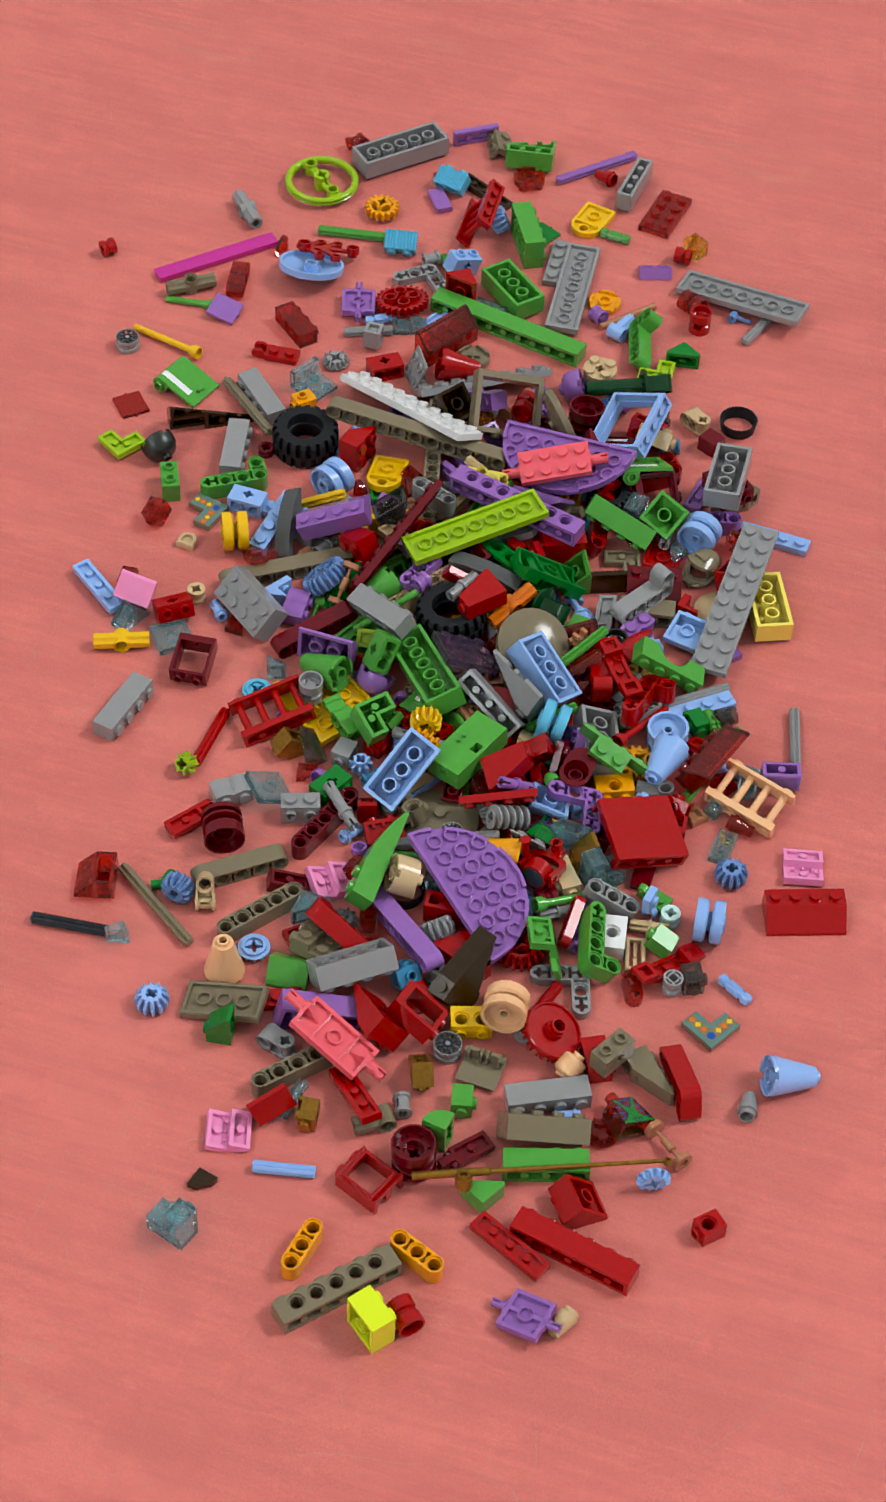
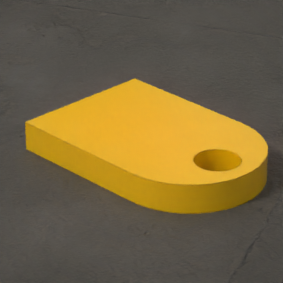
M588 201L572 219L571 230L580 238L591 239L598 237L601 229L606 228L615 218L616 212Z
M376 455L367 473V486L371 490L380 493H389L400 488L408 471L410 460Z

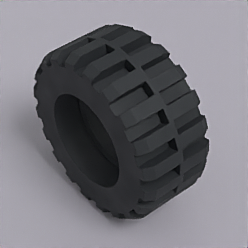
M310 405L290 407L286 412L283 411L279 414L272 427L274 453L282 462H286L291 467L311 469V467L315 466L316 468L337 453L339 445L338 423L326 414L325 409L321 410L320 407H310ZM310 435V436H314V437H312V438H299V437H297V436Z
M448 581V583L441 582L437 586L429 587L428 591L425 590L418 598L416 605L417 625L421 624L436 648L443 647L444 650H449L450 648L458 650L460 647L466 648L470 646V643L474 644L483 636L487 627V613L470 620L464 614L456 618L441 616L447 613L461 614L458 610L459 597L455 601H450L446 596V591L455 586L456 583L454 581Z

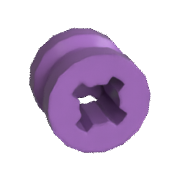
M599 305L593 306L588 313V318L595 321L597 325L607 321L609 313L606 310H602Z
M425 571L418 572L416 577H412L409 580L411 588L413 590L417 589L419 594H422L425 588H429L433 584L431 577Z

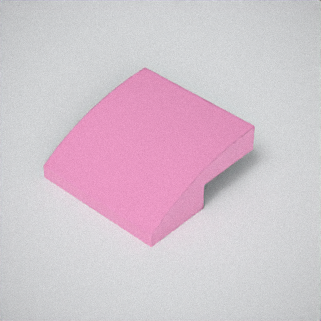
M783 848V884L823 887L824 861L822 851Z
M328 861L325 866H307L304 871L315 900L319 895L327 901L343 899L347 892L344 889L347 883L352 880L345 862Z
M233 1108L230 1113L209 1109L206 1117L203 1150L216 1152L249 1151L252 1127L251 1112Z

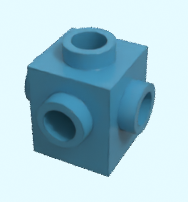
M409 959L398 961L399 969L393 970L394 973L389 975L393 988L401 991L411 979L415 982L422 980V970L418 967L417 962Z

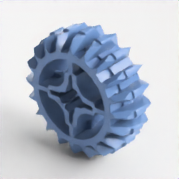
M334 556L321 562L304 578L302 582L304 590L311 592L312 597H317L335 588L349 570L342 566L344 559L342 560L340 556Z

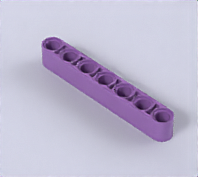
M380 884L375 899L368 909L411 959L417 962L418 967L424 973L444 965V958L440 950Z

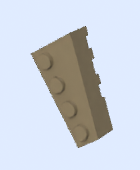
M510 1108V1111H498L496 1136L506 1140L590 1146L592 1119L585 1118V1114L573 1113L572 1117H567L564 1112H552V1115H544V1111L531 1110V1113H523V1109Z

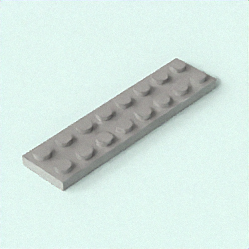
M575 243L568 244L545 328L555 332L572 335L578 334L601 248Z
M689 270L676 287V293L793 327L799 325L810 308L809 303Z
M541 364L532 365L531 369L519 367L515 368V371L501 370L502 372L539 378L553 375L551 368ZM473 375L467 376L466 380L453 378L450 379L451 382L436 381L434 385L428 383L418 384V388H413L414 395L419 397L437 395L462 381L467 390L472 389ZM483 379L482 387L504 384V382Z

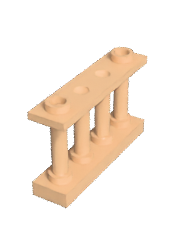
M729 757L726 765L729 771L717 788L713 789L708 786L704 792V801L770 839L775 830L774 819L785 803L790 806L794 805L796 795L790 789L782 788L744 766L740 760ZM736 774L746 779L733 798L723 795L724 790ZM754 784L761 788L762 791L750 808H746L740 805L739 802L750 786ZM770 793L779 800L768 816L763 818L757 815L756 811Z

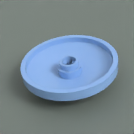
M299 250L287 251L279 257V268L284 273L296 278L313 281H326L340 277L344 272V263L341 259L340 262H332L330 260L331 257L327 254H324V260L314 259V254Z

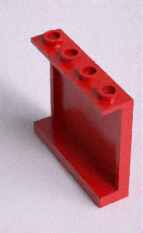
M668 795L601 798L597 800L591 809L592 812H599L614 855L610 862L612 870L681 866L689 856Z

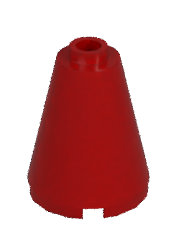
M441 347L437 355L439 357L438 362L435 364V379L439 381L453 378L467 379V376L474 375V370L483 367L479 361L446 347Z

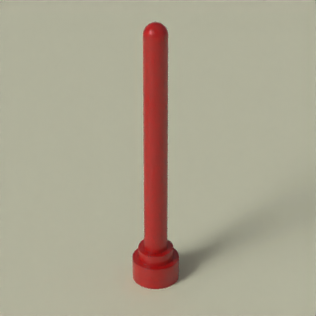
M662 706L625 733L615 734L611 737L613 742L621 747H625L628 739L647 727L649 719L654 714L669 711V708Z

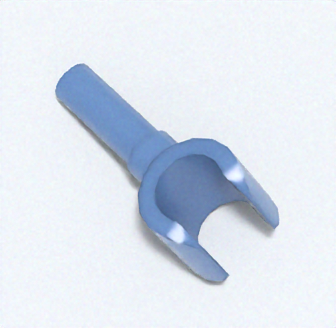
M732 311L727 319L731 324H734L736 320L751 324V320L740 317L737 311Z

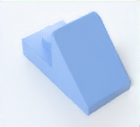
M286 575L265 587L281 606H283L286 595L292 587V579Z

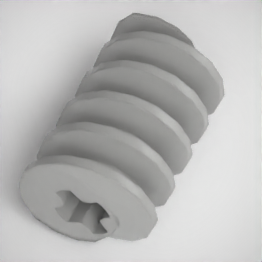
M493 804L486 812L485 822L490 830L493 828L497 830L500 828L503 830L507 828H515L516 830L522 828L526 830L530 825L531 818L528 808L524 805Z

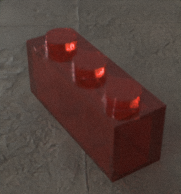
M291 301L275 307V320L300 349L317 343L318 328L311 323L308 316L304 315L299 306Z

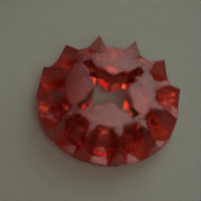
M594 1117L591 1125L590 1144L598 1148H607L615 1144L617 1139L604 1117L600 1119ZM603 1128H606L605 1133H601L598 1135V1129L602 1130Z

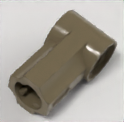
M389 1104L378 1105L382 1111V1119L365 1125L361 1124L357 1116L351 1117L354 1133L361 1135L376 1130L385 1133L395 1129L397 1123L391 1106Z

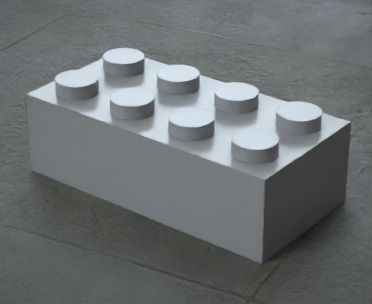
M717 443L704 487L703 506L733 511L739 510L752 464L753 448Z
M238 565L231 569L214 591V594L251 636L258 640L267 642L288 616L285 609L248 569Z
M581 704L573 717V726L582 727L586 722L595 726L597 731L610 738L619 733L617 712ZM586 737L584 748L590 750L594 742ZM596 760V766L590 779L593 780L594 775L616 774Z
M384 938L305 960L311 984L320 992L323 991V993L332 992L335 990V987L352 986L355 984L354 982L359 980L370 981L376 975H390L394 973L393 970L399 969L394 945Z

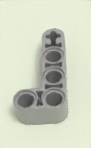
M661 563L655 564L650 571L649 581L614 603L609 614L621 624L633 621L636 615L648 611L671 594L674 573Z

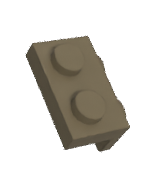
M494 129L488 135L487 144L491 159H494L497 154L506 157L507 145L509 142H512L508 133Z

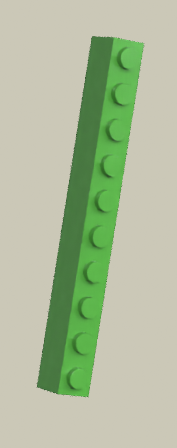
M442 287L431 297L430 311L438 314H443V312L452 314L457 318L458 322L576 368L585 357L586 343Z

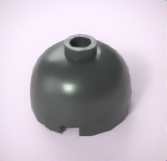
M166 429L167 432L159 430L151 434L144 440L146 443L144 447L141 444V450L148 459L154 462H167L173 457L172 455L176 450V440L169 429Z

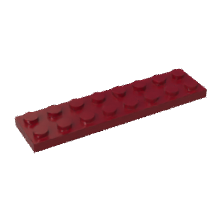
M437 479L434 484L430 482L423 495L417 498L412 509L409 508L403 520L396 524L391 535L388 534L382 546L376 549L370 561L368 560L362 567L361 572L352 579L351 584L347 588L350 590L347 597L360 583L365 585L399 544L401 537L407 534L436 498L443 485L442 481Z

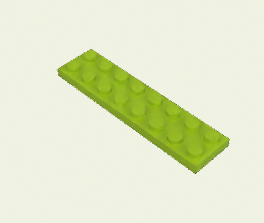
M533 488L401 537V542L414 564L419 566L548 518L549 511Z

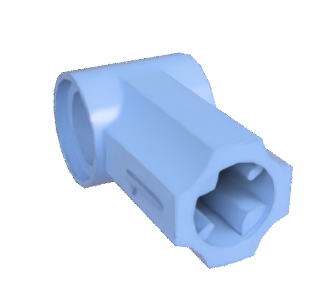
M628 314L617 323H610L606 330V336L622 343L627 337L629 325L634 316Z

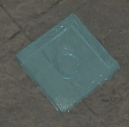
M185 618L149 626L150 634L160 656L174 652L180 632L191 634Z
M246 771L244 774L258 803L281 804V793H290L279 772Z

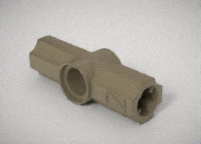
M214 272L201 275L187 273L181 279L165 282L168 296L180 293L195 295L200 289L217 286Z

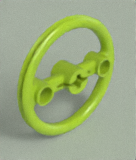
M312 156L299 160L288 169L285 176V185L288 192L297 200L311 205L327 206L349 199L358 188L359 177L356 170L346 161L330 156ZM317 164L334 165L345 170L352 179L350 187L345 192H339V187L330 183V173L324 169L319 170ZM300 169H305V174L314 178L315 190L325 192L327 197H312L298 191L292 183L294 174Z

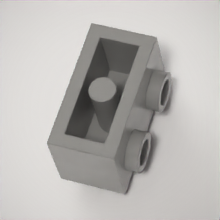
M320 792L281 793V823H308L320 811Z

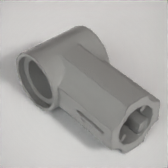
M638 780L635 796L638 792H645L649 796L674 794V784L664 780L659 785H652L647 781Z

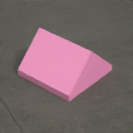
M122 569L113 596L148 609L154 599L157 581Z

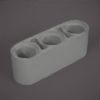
M424 477L414 478L412 482V497L417 500L420 495H423L426 487L432 481ZM441 487L436 498L428 507L445 517L453 516L456 508V496Z
M598 878L590 879L581 893V896L586 898V902L589 904L593 901L601 902L607 914L628 917L627 923L640 910V903L635 898Z

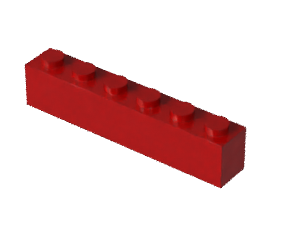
M522 1206L510 1224L509 1230L532 1249L627 1296L639 1275L640 1264L632 1258H626L618 1254L614 1249L606 1248L598 1244L594 1239L586 1238L578 1234L574 1229L566 1228L558 1224L554 1219L540 1215L532 1208L528 1209Z

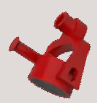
M527 835L521 836L519 841L522 846V859L518 862V868L526 884L536 890H541L548 884V887L552 889L566 871V861L563 859L565 856L563 840L560 839L559 842L558 837L553 838L550 841L551 846L546 851L533 849L530 852L529 842L531 838ZM550 864L557 867V869L553 871Z

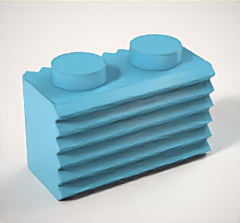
M442 164L433 179L436 187L443 188L462 197L471 182L466 171H457L450 165L443 166Z
M387 228L384 239V251L390 255H396V253H403L407 257H411L412 254L416 255L418 232Z

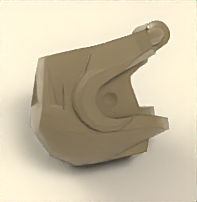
M702 548L688 555L689 562L683 568V584L688 588H703L715 580L713 571L721 566V559L716 551ZM696 568L706 572V577L697 578L690 571Z

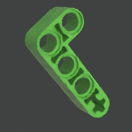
M647 308L634 318L629 325V363L637 369H640V367H650L651 333L663 321V318L650 308Z
M260 456L250 457L248 459V470L203 477L200 480L201 493L213 499L228 497L234 484L261 491L266 490L268 487V472L263 458Z
M593 901L582 911L580 917L577 966L582 975L602 983H608L621 972V965L615 958L604 954L606 909L601 902Z

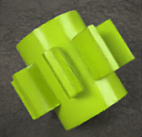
M190 751L177 754L178 758L174 762L177 768L176 771H183V776L196 773L195 768L199 765L196 759L197 755L190 756Z

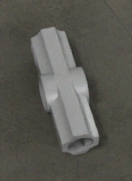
M241 189L236 190L232 194V200L237 206L240 218H244L254 230L258 229L263 224V219L257 212L255 202L253 200L250 201L246 193L241 191Z

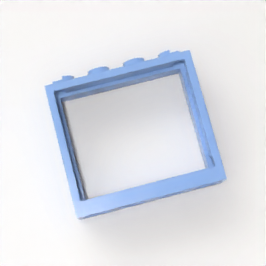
M614 392L595 427L594 433L598 441L605 443L623 408H651L633 444H612L637 450L638 455L636 458H645L672 403L665 393Z

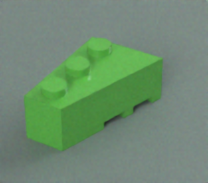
M537 141V144L528 145V142H509L506 149L505 167L511 169L520 168L527 171L537 170L543 173L552 172L556 141H551V144H542V141Z

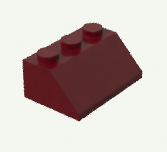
M628 565L626 595L649 581L650 571L653 567ZM668 568L674 573V583L671 594L664 600L676 601L677 608V604L681 599L682 568Z

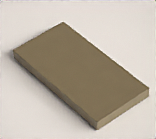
M190 980L179 1015L181 1018L208 1020L211 1012L226 1005L234 1004L235 1022L260 1024L270 989L269 986Z

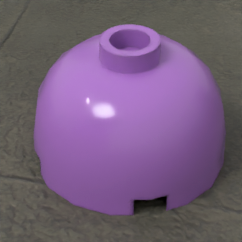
M579 368L565 373L561 379V385H559L560 394H564L569 402L576 396L585 395L584 380Z
M364 663L361 664L357 674L359 686L370 697L385 691L388 692L396 678L394 675L392 678L388 676L389 671L387 675L373 672Z

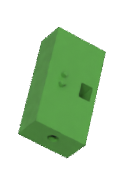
M476 711L438 747L442 751L428 767V772L460 790L482 768L480 758L501 750L507 744V728L481 712Z

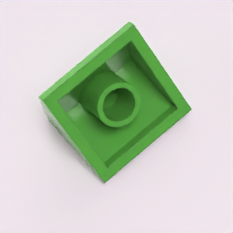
M661 490L639 518L668 540L681 528L690 512Z
M583 549L565 562L564 565L574 568L575 584L586 589L583 594L585 595L590 594L592 574L587 552Z
M275 951L269 958L265 986L286 989L291 986H297L306 991L310 979L305 961L307 959L302 956Z

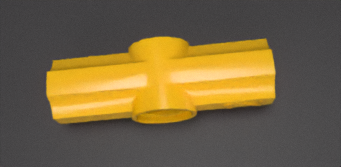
M117 628L113 633H93L94 649L114 648L115 651L120 653L127 652L130 648L150 647L149 631L129 632L126 628Z

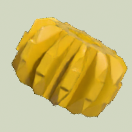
M425 705L422 708L416 707L410 715V727L415 730L420 727L421 731H424L426 728L429 734L434 732V735H436V732L440 731L442 727V714H440L438 709H433L432 705L430 707Z

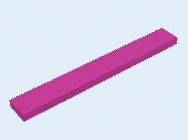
M270 232L155 268L154 274L161 283L184 276L187 273H194L278 246V240Z

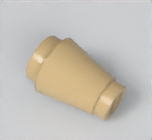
M565 1305L559 1309L553 1320L556 1323L562 1324V1330L559 1334L549 1329L547 1332L558 1340L578 1323L579 1314L570 1306Z

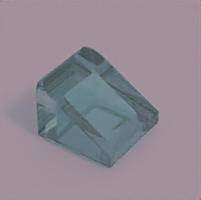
M267 656V678L285 679L286 664Z
M124 921L104 927L107 942L130 943L129 931Z

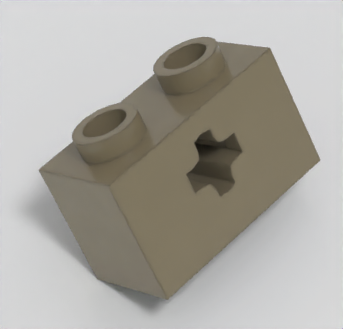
M622 1028L617 1029L591 1051L589 1066L605 1079L633 1055L636 1040Z

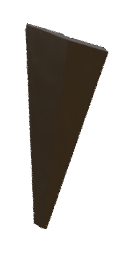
M167 407V421L170 430L204 425L205 429L228 426L229 418L249 419L250 422H254L249 414Z

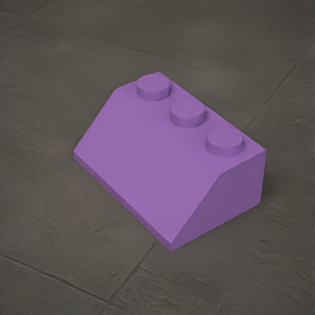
M299 627L297 656L302 657L305 653L342 655L350 658L354 664L358 654V642Z

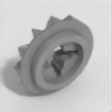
M330 350L329 353L324 354L322 363L327 369L342 370L349 365L348 354H344L343 351L338 352L336 350L333 352Z

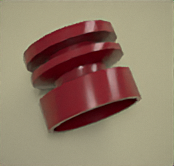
M579 395L570 401L568 419L576 436L582 437L590 428L593 431L595 430L606 407L600 398L592 395Z
M223 801L210 804L203 809L201 813L204 845L209 851L220 854L230 853L243 846L245 833L242 811L238 805Z
M419 1124L405 1125L394 1132L391 1138L392 1168L398 1173H404L403 1181L409 1183L425 1181L427 1179L412 1180L411 1171L436 1169V1137L425 1126Z

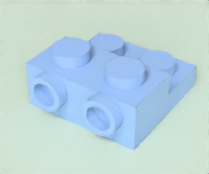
M678 610L663 635L662 641L694 654L707 620L695 617L689 612Z

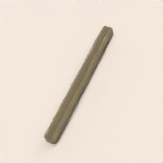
M225 376L222 381L225 387L264 434L271 436L272 426L233 379Z
M122 863L118 867V871L184 946H190L194 941L192 936L129 864Z

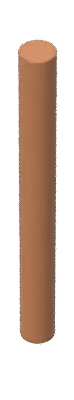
M651 303L607 320L598 325L599 329L607 328L612 322L617 323L625 315L632 314L636 317L647 308L654 310L657 306L655 303Z

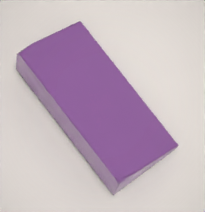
M670 265L638 266L640 280L672 279V268Z

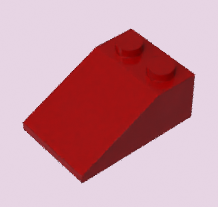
M356 983L354 985L357 1020L358 1025L363 1030L362 1035L370 1042L374 1040L381 1049L387 1048L394 1052L409 1035V1032L385 1013L388 1006L382 999Z

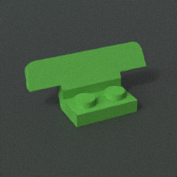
M527 916L526 926L530 949L548 950L552 972L556 980L562 979L556 935L551 917Z

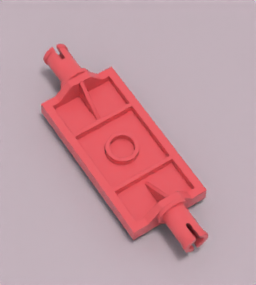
M587 440L518 452V467L503 469L502 472L508 475V480L520 478L523 487L593 475L592 467L597 464L609 463L608 452L590 453Z
M293 988L286 994L284 999L298 1010V1014L290 1021L289 1026L352 1081L362 1070H366L378 1082L385 1077L388 1072L374 1061L380 1050L322 999L316 996L312 1001L305 1000Z

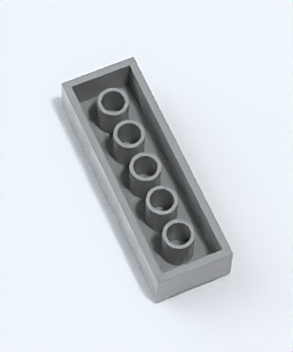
M433 121L353 146L352 163L366 179H370L448 154L449 137Z

